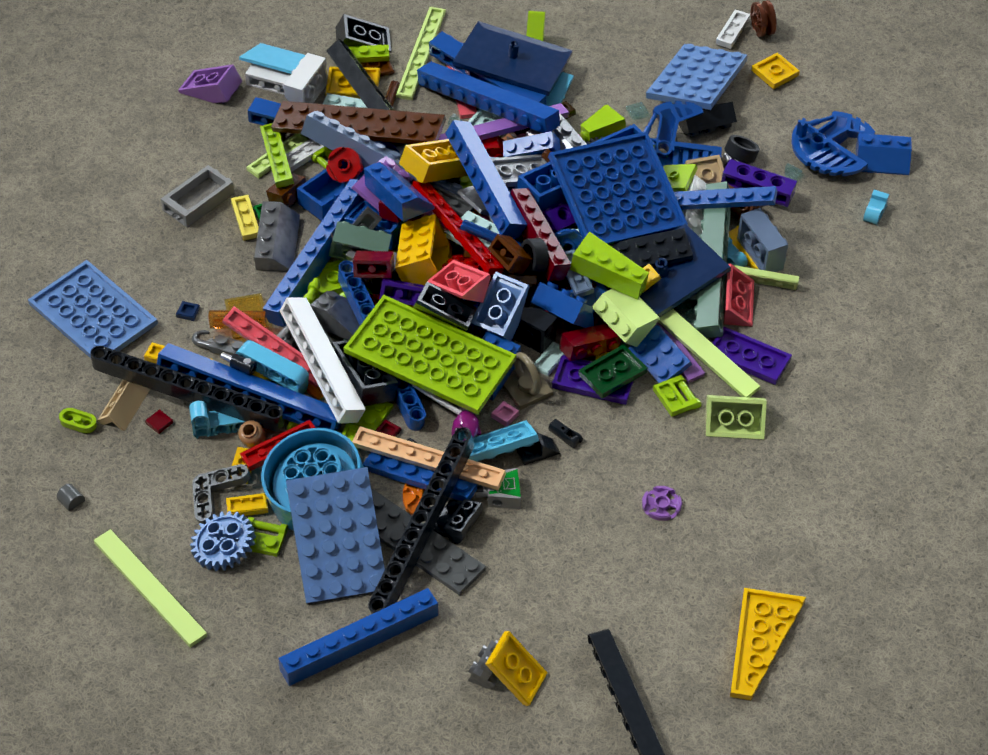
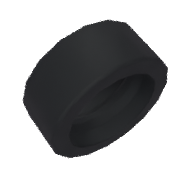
M731 135L724 150L729 156L738 161L754 163L760 148L755 142L746 137Z
M541 238L524 240L521 247L533 259L525 273L529 275L544 273L549 263L546 243Z

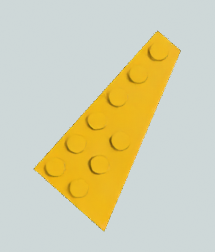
M744 588L730 697L752 700L804 605L806 597Z

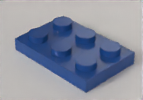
M659 325L651 329L637 347L632 345L629 347V350L648 368L647 371L658 383L679 376L692 365L691 361Z

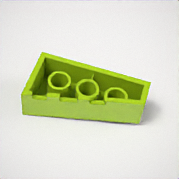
M591 232L586 235L573 253L570 270L637 300L646 288L649 272Z

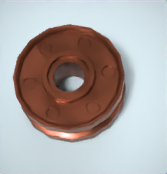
M765 0L762 4L759 2L752 3L750 10L751 23L757 33V37H762L765 33L767 35L775 34L777 22L774 6L771 1Z

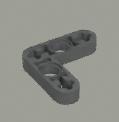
M239 464L199 474L193 479L194 513L199 524H206V518L213 519V514H215L214 491L242 485L250 480L251 474L247 466ZM226 476L223 482H217L218 478ZM202 482H204V483H203V488H204L205 490H202L201 487H200V485H202ZM202 497H208L206 502L199 503ZM203 510H206V512H207L205 518H202V517H204V511H203Z

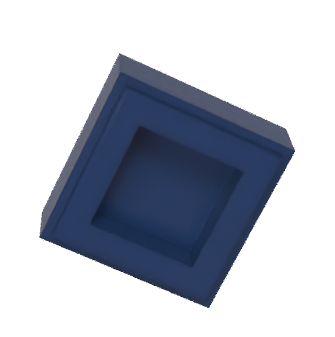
M182 301L176 313V318L194 321L200 305Z

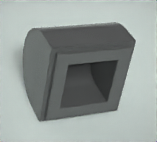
M72 484L62 486L57 493V500L68 511L85 501V497Z

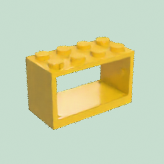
M436 214L426 215L401 225L395 269L401 281L425 285L431 277L442 269V265L452 257L453 247L449 239L446 238V234Z

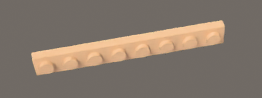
M361 426L352 441L357 448L433 471L436 470L444 454V451ZM468 459L459 479L499 490L506 472L504 469Z

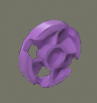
M666 486L653 487V490L645 492L642 498V508L649 517L659 521H667L679 514L682 508V499L680 495L678 497L675 494L674 489ZM667 494H671L674 499L670 500ZM669 506L676 509L672 515L667 512ZM654 508L657 509L656 512H649Z

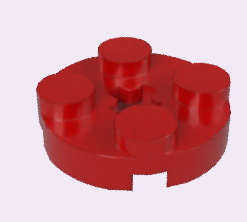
M338 147L328 156L329 160L328 165L326 164V169L329 176L335 181L343 184L348 183L350 179H356L363 171L360 155L351 148ZM342 161L348 162L346 169H341Z

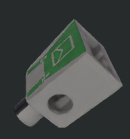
M518 468L505 470L506 475L499 490L482 485L477 486L475 498L487 497L488 507L521 509Z

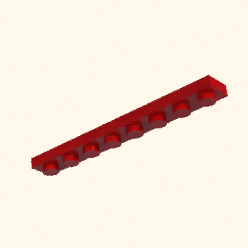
M414 181L412 186L435 206V209L432 210L434 214L441 220L445 228L454 235V238L461 243L463 248L468 251L473 260L481 266L483 271L490 275L495 274V272L502 274L504 270L502 264L477 236L460 229L463 220L429 182L420 183Z

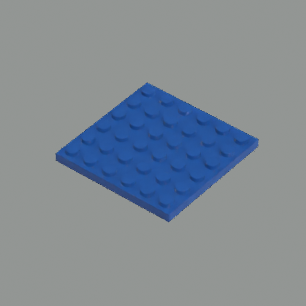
M648 132L549 153L548 158L583 239L591 232L610 245L618 241L676 230L685 223L688 225Z

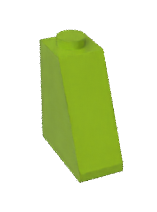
M528 11L526 36L544 41L545 12Z
M604 105L580 125V137L585 143L589 142L591 138L595 140V137H598V139L606 137L626 128L625 118L609 105Z

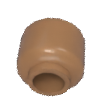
M254 420L247 421L239 428V439L247 448H252L266 440L265 430L259 422Z

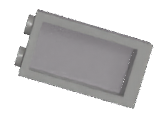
M207 165L162 197V210L185 227H188L233 195L234 184L230 178H226L218 170Z

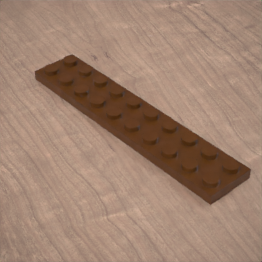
M282 101L271 128L273 132L301 134L306 116L314 111H319L326 117L339 121L341 125L354 129L356 133L368 136L372 141L417 144L438 141L446 122V117L443 114Z

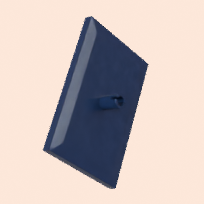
M478 21L453 60V66L549 96L570 60L573 50Z
M686 223L678 229H685L693 260L667 265V260L664 258H659V262L656 260V268L654 270L661 279L640 296L659 317L731 271V267Z

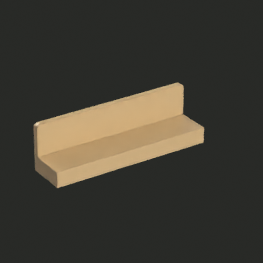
M122 380L97 421L103 425L113 422L119 429L125 431L150 389Z

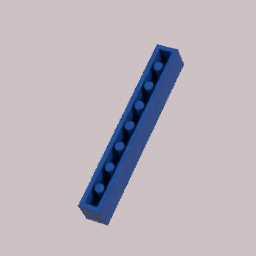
M442 31L429 42V54L452 69L546 105V95L453 66V60L464 43L454 39L451 35Z
M453 120L445 134L498 232L501 235L519 238L527 223L471 122Z
M429 588L422 590L279 657L280 672L288 685L291 686L437 617L438 602Z

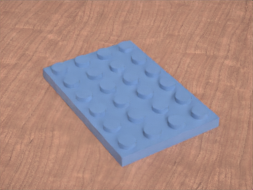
M684 44L647 90L646 98L664 102L671 101L672 103L681 101L682 104H685V101L701 106L702 109L711 110L747 62V55L723 49H711L706 46L699 47L693 44Z
M88 260L28 299L31 307L90 358V351L93 347L104 346L120 351L158 324L157 319Z
M364 467L286 480L306 603L374 592L385 568L368 468Z

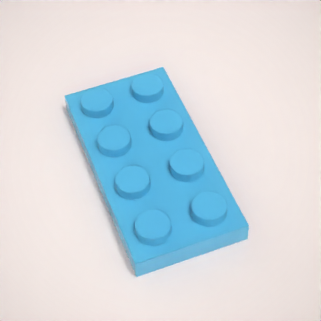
M525 420L473 438L475 446L469 459L478 462L483 459L495 458L498 454L504 452H513L515 449L523 446H531L539 441L538 434L528 421Z

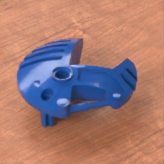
M669 101L654 107L653 116L643 132H648L649 135L655 119H658L656 138L650 139L656 144L655 151L662 167L664 165L685 164L686 160L719 154L721 157L722 147L675 141L679 122L702 115L704 112L701 106L685 101V104H682L681 101H675V104H672ZM659 149H665L667 153H662Z
M833 111L832 115L821 119L806 121L805 118H802V120H798V124L792 133L791 144L797 158L804 165L810 166V169L814 171L819 170V173L822 174L829 173L832 176L840 174L848 176L862 172L867 168L868 163L839 144L847 138H858V133L875 134V131L867 122L862 123L859 117L855 119L852 117V114ZM831 120L819 129L813 127L819 125L820 123Z

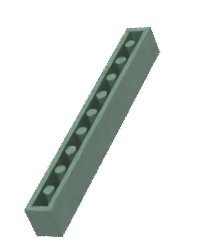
M727 181L706 184V190L730 189ZM731 207L702 209L704 218L701 220L703 232L700 234V238L727 263ZM726 274L696 293L698 303L695 306L696 320L694 321V328L705 338L723 336Z

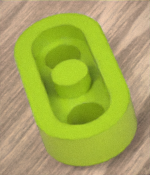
M66 408L59 414L60 423L63 427L81 433H91L97 428L96 418L90 413L74 408Z

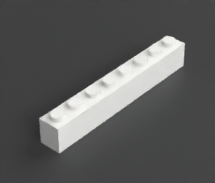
M286 298L280 313L337 422L358 423L366 409L307 298Z

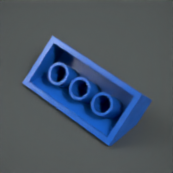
M381 162L364 168L365 186L403 222L435 209V206L396 170Z

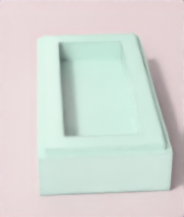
M552 342L535 361L534 365L537 371L549 376L558 366L561 356L564 355L559 349V344Z

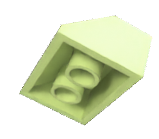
M614 289L604 292L592 306L593 310L625 343L635 347L642 342L660 320V317L640 297L637 300Z
M707 395L706 436L764 439L767 400L765 398Z

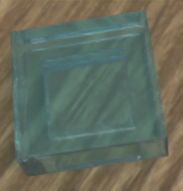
M642 102L626 106V110L632 120L649 115Z

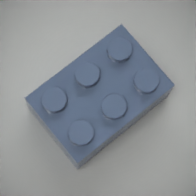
M761 208L741 214L737 240L759 270L771 272L783 270L788 248L787 240L780 235L777 227L771 223L768 215Z

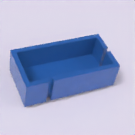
M342 161L341 169H346L348 162ZM363 167V171L355 180H359L362 176H364L365 167ZM324 169L297 188L298 204L322 221L347 183L343 184L333 180L329 176L327 169Z

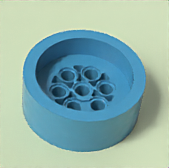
M310 428L287 436L273 447L264 461L261 482L275 516L282 524L288 525V528L294 531L286 480L364 468L355 445L345 435L331 429Z

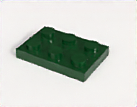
M623 344L579 369L578 375L603 399L646 374L648 368Z

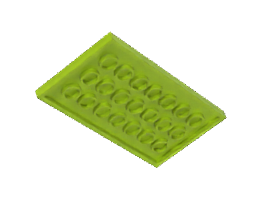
M386 295L381 297L343 348L344 353L477 415L516 361V354Z

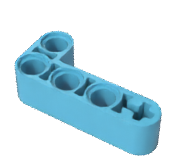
M251 340L245 341L235 353L257 362L256 372L283 387L301 394L307 391L309 373L305 368Z
M195 401L189 405L192 430L195 438L206 435L207 437L216 436L219 433H236L245 422L216 411L208 412L207 404L204 401Z

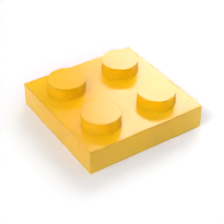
M778 52L752 65L751 69L753 73L772 89L798 77L800 73L795 66Z

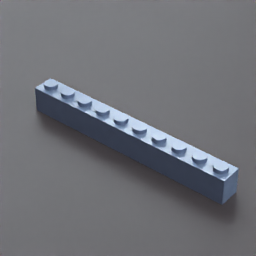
M314 111L306 116L301 131L302 135L331 150L338 147H348L355 150L362 159L363 167L377 163L387 156L394 160L401 169L405 170L399 164L401 159L400 153L385 148L383 144L370 140L366 135L356 133L354 129L341 125L339 121L326 117L322 112ZM409 173V175L413 178L412 182L410 183L412 185L414 181H417V179L411 173ZM447 179L431 182L461 197L457 193L458 190L463 189L460 184L452 183Z

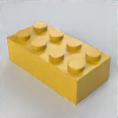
M449 139L405 145L399 164L405 171L411 173L420 183L468 176Z

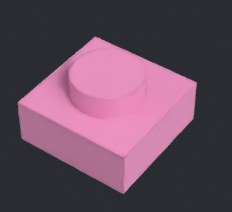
M504 401L491 413V418L506 427L519 416V410Z

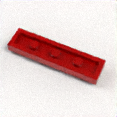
M308 420L241 452L240 457L250 472L264 464L269 452L282 439L295 432L315 428L311 420Z

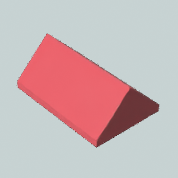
M452 260L431 277L428 282L462 299L483 303L491 276L489 273Z
M730 263L728 265L731 267V271L726 274L723 324L752 327L754 280Z

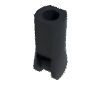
M554 419L549 424L548 430L573 449L578 442L581 443L583 441L582 436L578 432L568 428L559 420Z

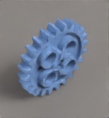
M222 511L219 517L213 514L212 520L206 518V524L200 523L201 529L194 530L197 536L191 537L193 541L190 544L192 548L191 553L195 560L200 563L201 567L206 566L208 570L213 567L217 571L220 566L223 570L226 569L227 565L233 568L234 562L240 564L241 557L247 558L245 553L252 552L250 546L255 545L253 539L256 538V535L254 534V527L244 514L240 516L236 512L233 515L231 511H228L227 515H224Z

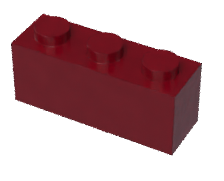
M605 323L562 333L559 349L571 362L611 352L620 347L621 338Z

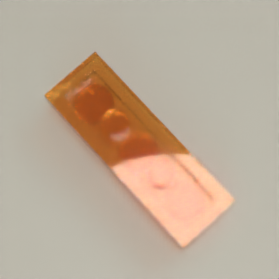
M209 310L210 328L231 329L222 323V320L229 311ZM242 311L267 328L266 311Z

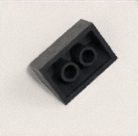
M733 101L716 104L711 110L702 109L704 112L702 115L681 121L679 126L683 133L689 134L690 137L699 135V131L705 130L706 133L716 131L715 127L721 126L722 129L732 127L731 123L737 122Z
M428 281L413 307L465 332L477 311V307L445 292Z

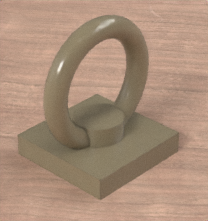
M523 352L516 353V361L514 362L516 374L507 379L503 388L521 410L552 396L553 390L538 373L530 357ZM521 360L527 366V369H522Z

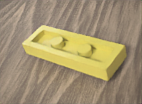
M249 195L231 198V204L243 241L257 238L259 226Z

